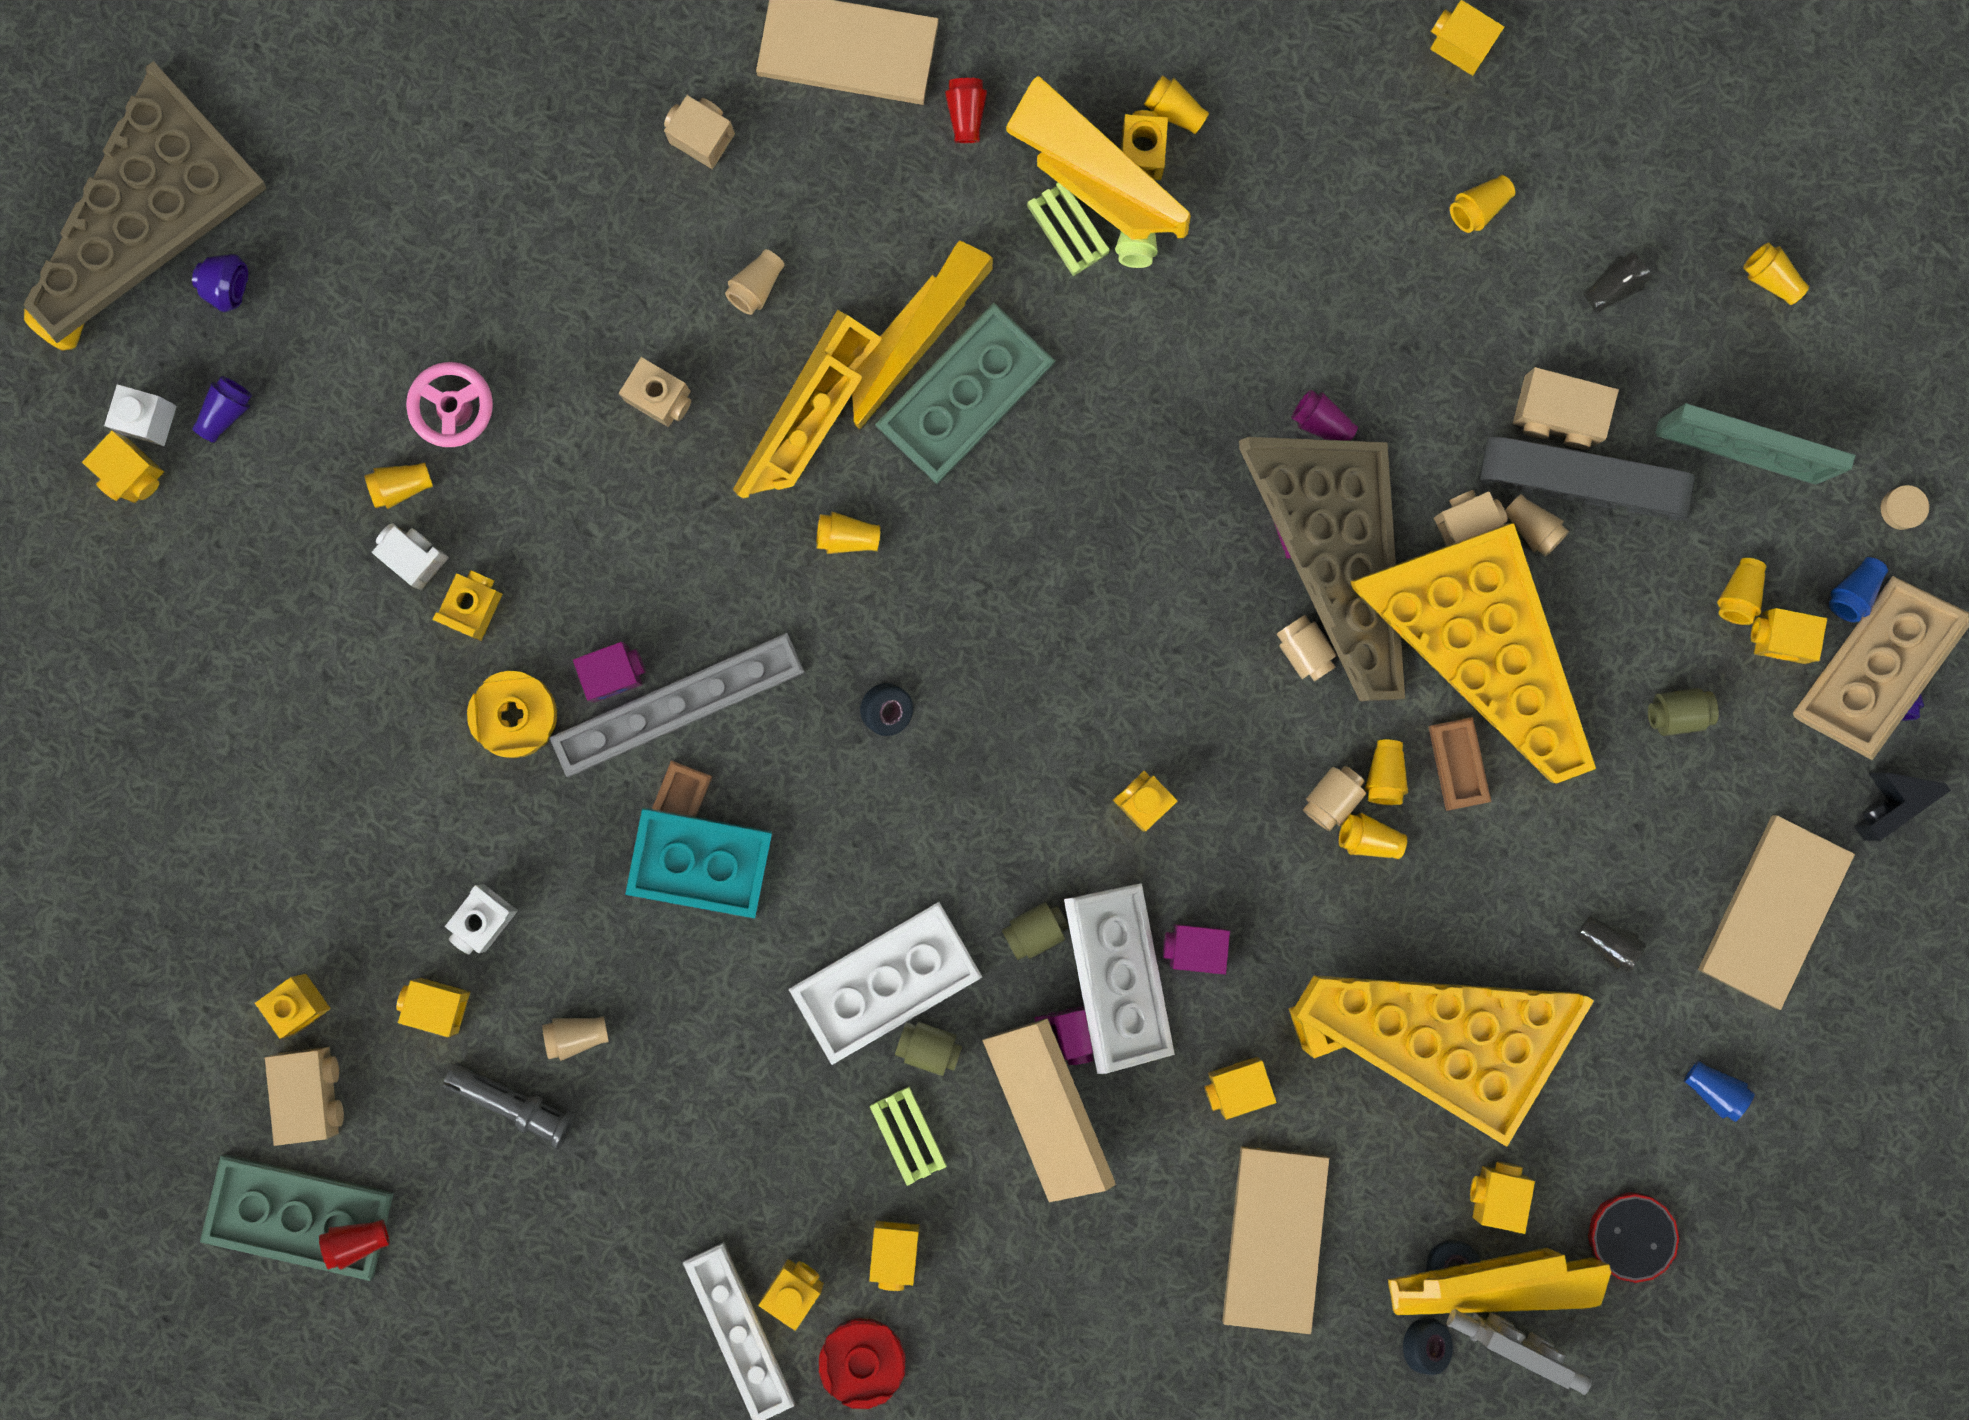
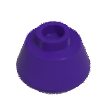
M238 255L207 257L203 263L196 265L192 276V284L194 288H197L200 298L225 313L238 308L242 303L246 282L248 281V268Z

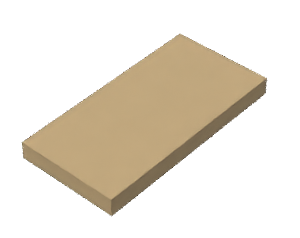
M769 0L756 73L757 76L924 105L939 21L938 18L836 0Z
M1892 576L1876 598L1870 615L1862 617L1795 709L1793 712L1794 717L1811 728L1873 760L1969 628V612Z
M1772 815L1698 970L1775 1009L1781 1010L1855 854L1777 815Z
M1048 1019L1000 1032L983 1039L986 1051L1048 1201L1054 1202L1103 1192L1115 1186L1116 1183Z
M1241 1146L1222 1319L1224 1325L1311 1334L1329 1157Z

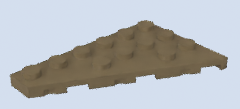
M154 61L146 66L147 74L136 95H131L125 107V116L117 122L103 149L105 155L94 177H89L83 188L84 194L82 199L73 207L60 233L62 236L61 241L51 260H46L40 271L41 277L36 286L32 287L23 304L28 313L56 343L267 189L264 181Z
M1247 437L1239 440V449L1359 701L1405 699L1401 636L1353 590L1350 582L1396 565L1388 443Z

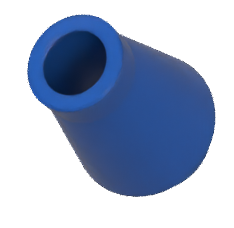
M1865 558L1857 569L1831 591L1829 607L1832 612L1849 622H1859L1862 617L1869 616L1883 579L1888 573L1887 566L1876 558Z
M1700 1061L1693 1065L1683 1081L1692 1087L1722 1119L1728 1117L1734 1122L1745 1113L1755 1096V1093L1747 1088L1748 1083L1710 1068Z

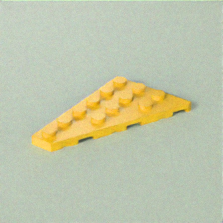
M1514 523L1505 524L1350 581L1353 590L1550 782L1557 784L1596 769Z
M1314 975L1291 1014L1507 1147L1594 1000L1583 994L1571 992Z

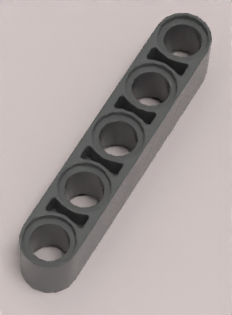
M1490 437L1487 438L1480 482L1485 485H1490V481L1501 483V488L1532 493V489L1543 491V496L1574 501V497L1585 499V504L1616 509V505L1627 507V512L1658 517V513L1669 515L1670 520H1687L1695 475L1685 471L1511 438Z

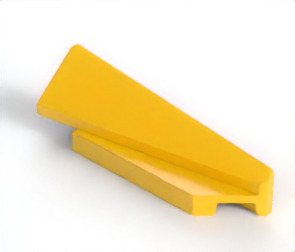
M1037 76L1033 79L1009 120L1006 132L1041 151L1037 155V166L1131 239H1147L1150 233L1173 232L1177 235V238L1186 237L1191 217L1189 211L1041 77Z
M959 240L937 277L935 278L932 275L880 336L882 338L880 343L855 370L856 373L862 376L861 381L852 393L854 423L857 428L861 429L962 310L965 306V301L992 271L993 258L989 254Z
M837 310L734 486L733 490L738 496L747 498L749 494L774 488L780 490L794 486L861 381L862 376L856 373L855 370L882 340L880 336L847 314Z
M1543 1248L1472 1264H1463L1388 1279L1392 1307L1396 1315L1451 1313L1454 1308L1461 1313L1584 1309L1597 1307L1602 1304L1611 1270L1609 1264L1595 1258L1566 1262L1565 1255L1549 1248Z

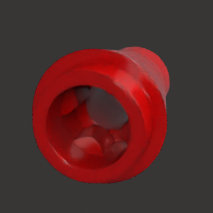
M956 78L949 80V90L945 91V96L953 126L955 143L980 142V128L987 90L983 89L982 79Z
M383 1219L370 1223L329 1227V1232L319 1235L322 1257L328 1270L335 1267L343 1270L374 1251L390 1245L388 1231Z

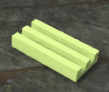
M1057 183L1053 189L1044 191L1042 196L1037 199L1033 198L1027 202V207L1073 276L1109 254V248L1074 195L1060 183ZM1061 195L1095 247V252H1090L1055 199L1056 197ZM1045 204L1049 206L1083 259L1076 262L1042 210V206Z
M910 1086L870 1105L871 1111L907 1186L920 1178H925L931 1175V1173L947 1167ZM905 1098L934 1162L926 1164L899 1107L898 1101ZM888 1106L918 1167L913 1172H911L882 1110Z

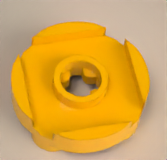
M504 671L488 677L483 682L484 684L478 688L476 694L473 693L467 708L468 726L477 742L481 743L491 753L506 758H520L535 753L549 742V737H551L556 727L557 707L553 695L542 681L523 672ZM516 702L517 709L523 710V718L518 719V725L511 727L510 721L502 720L501 717L502 712L508 711L509 703Z

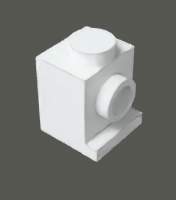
M394 523L389 524L380 532L376 539L378 545L371 552L408 584L420 590L425 587L449 558L442 551L434 547L427 551L432 543L415 529L411 528L406 533Z
M485 884L475 885L470 891V895L445 925L453 933L449 941L466 954H471L473 950L478 953L486 952L518 910ZM473 914L478 915L482 920V926L478 931L472 930L469 926V919Z

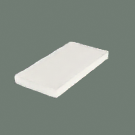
M1142 883L1064 899L1097 1074H1107L1175 1055Z
M937 902L789 988V991L828 1060L833 1065L983 976L940 902Z

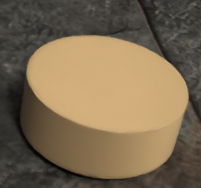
M1910 485L1892 489L1884 496L1881 503L1883 519L1888 525L1899 530H1906L1920 525L1929 513V501L1924 492Z

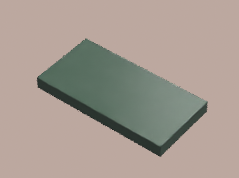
M993 303L875 425L938 485L1055 364V360L1002 309Z
M1687 403L1659 419L1655 431L1657 437L1815 485L1852 470L1856 456Z
M224 1154L220 1156L200 1242L371 1281L374 1279L380 1249L343 1270H340L338 1267L328 1270L322 1257L319 1235L329 1232V1227L370 1223L382 1219L386 1225L394 1192Z

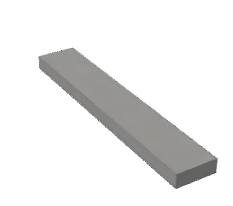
M785 633L549 738L566 777H570L802 675L805 671L788 633Z

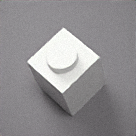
M117 384L104 426L129 437L165 446L177 406L157 395Z

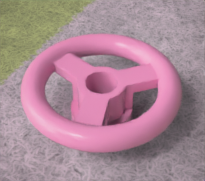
M443 362L428 367L416 377L409 389L406 407L412 427L424 440L441 447H458L473 441L485 430L492 415L493 399L487 382L476 370L457 362ZM445 375L460 376L471 383L460 391H446L443 393L429 385L434 379ZM421 396L436 405L437 414L442 420V434L431 429L423 420L420 413ZM479 397L480 407L475 421L466 430L457 433V426L465 424L472 415L473 407L471 401ZM457 400V408L453 412H446L447 403Z

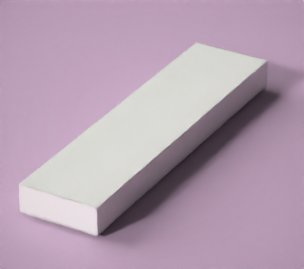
M725 1243L718 1244L684 1260L683 1265L752 1420H766L794 1407L795 1401Z

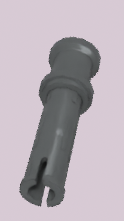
M458 1062L453 1064L444 1080L443 1088L507 1117L515 1122V1127L518 1128V1131L522 1133L530 1131L551 1141V1147L557 1150L567 1139L576 1119V1113L572 1111L567 1113L559 1111L543 1103V1097L539 1095L527 1097L484 1075L470 1070Z

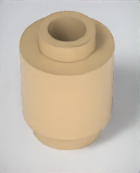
M1306 615L1277 633L1282 642L1279 645L1301 679L1310 675L1313 681H1316L1335 668L1331 660L1338 656L1317 623L1315 621L1311 623Z
M1345 765L1341 770L1331 767L1306 798L1309 803L1304 807L1303 811L1318 825L1330 832L1336 824L1341 826L1366 795V792L1361 788L1365 781Z

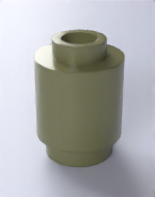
M1700 688L1658 693L1655 695L1653 703H1650L1648 706L1650 725L1653 729H1657L1662 736L1705 731L1708 726L1717 723L1719 716L1718 704L1713 692L1702 691Z
M1045 901L1009 920L1011 925L1002 929V932L1016 959L1020 960L1026 956L1031 959L1065 941L1066 939L1062 932L1069 929V926L1058 905L1050 909Z
M919 1021L917 1025L906 1022L895 1056L904 1058L905 1064L943 1076L946 1068L952 1071L955 1070L962 1046L954 1043L956 1034Z

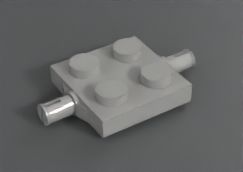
M1455 1308L1451 1311L1447 1320L1448 1327H1452L1470 1336V1339L1475 1342L1477 1340L1480 1341L1486 1348L1567 1389L1570 1387L1583 1395L1589 1391L1592 1378L1570 1368L1564 1362L1566 1355L1554 1348V1344L1545 1338L1529 1332L1526 1339V1335L1523 1332L1514 1328L1515 1324L1493 1312H1490L1488 1318H1485L1477 1313H1474L1473 1317H1469Z

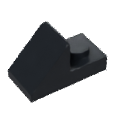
M1888 772L1869 773L1872 780L1888 800V803L1886 800H1880L1866 808L1862 812L1865 819L1854 827L1864 841H1881L1951 790L1946 783Z

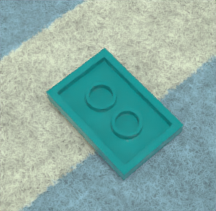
M643 807L625 895L755 918L772 831Z

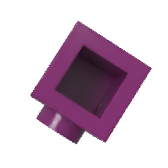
M1084 1006L1034 1017L1035 1022L1048 1019L1062 1055L1067 1060L1068 1065H1078L1094 1061Z

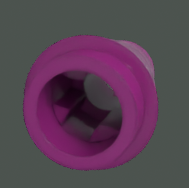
M1309 390L1302 397L1291 416L1293 420L1298 422L1299 429L1325 440L1351 441L1358 430V426L1352 423L1323 392L1317 394L1313 390Z

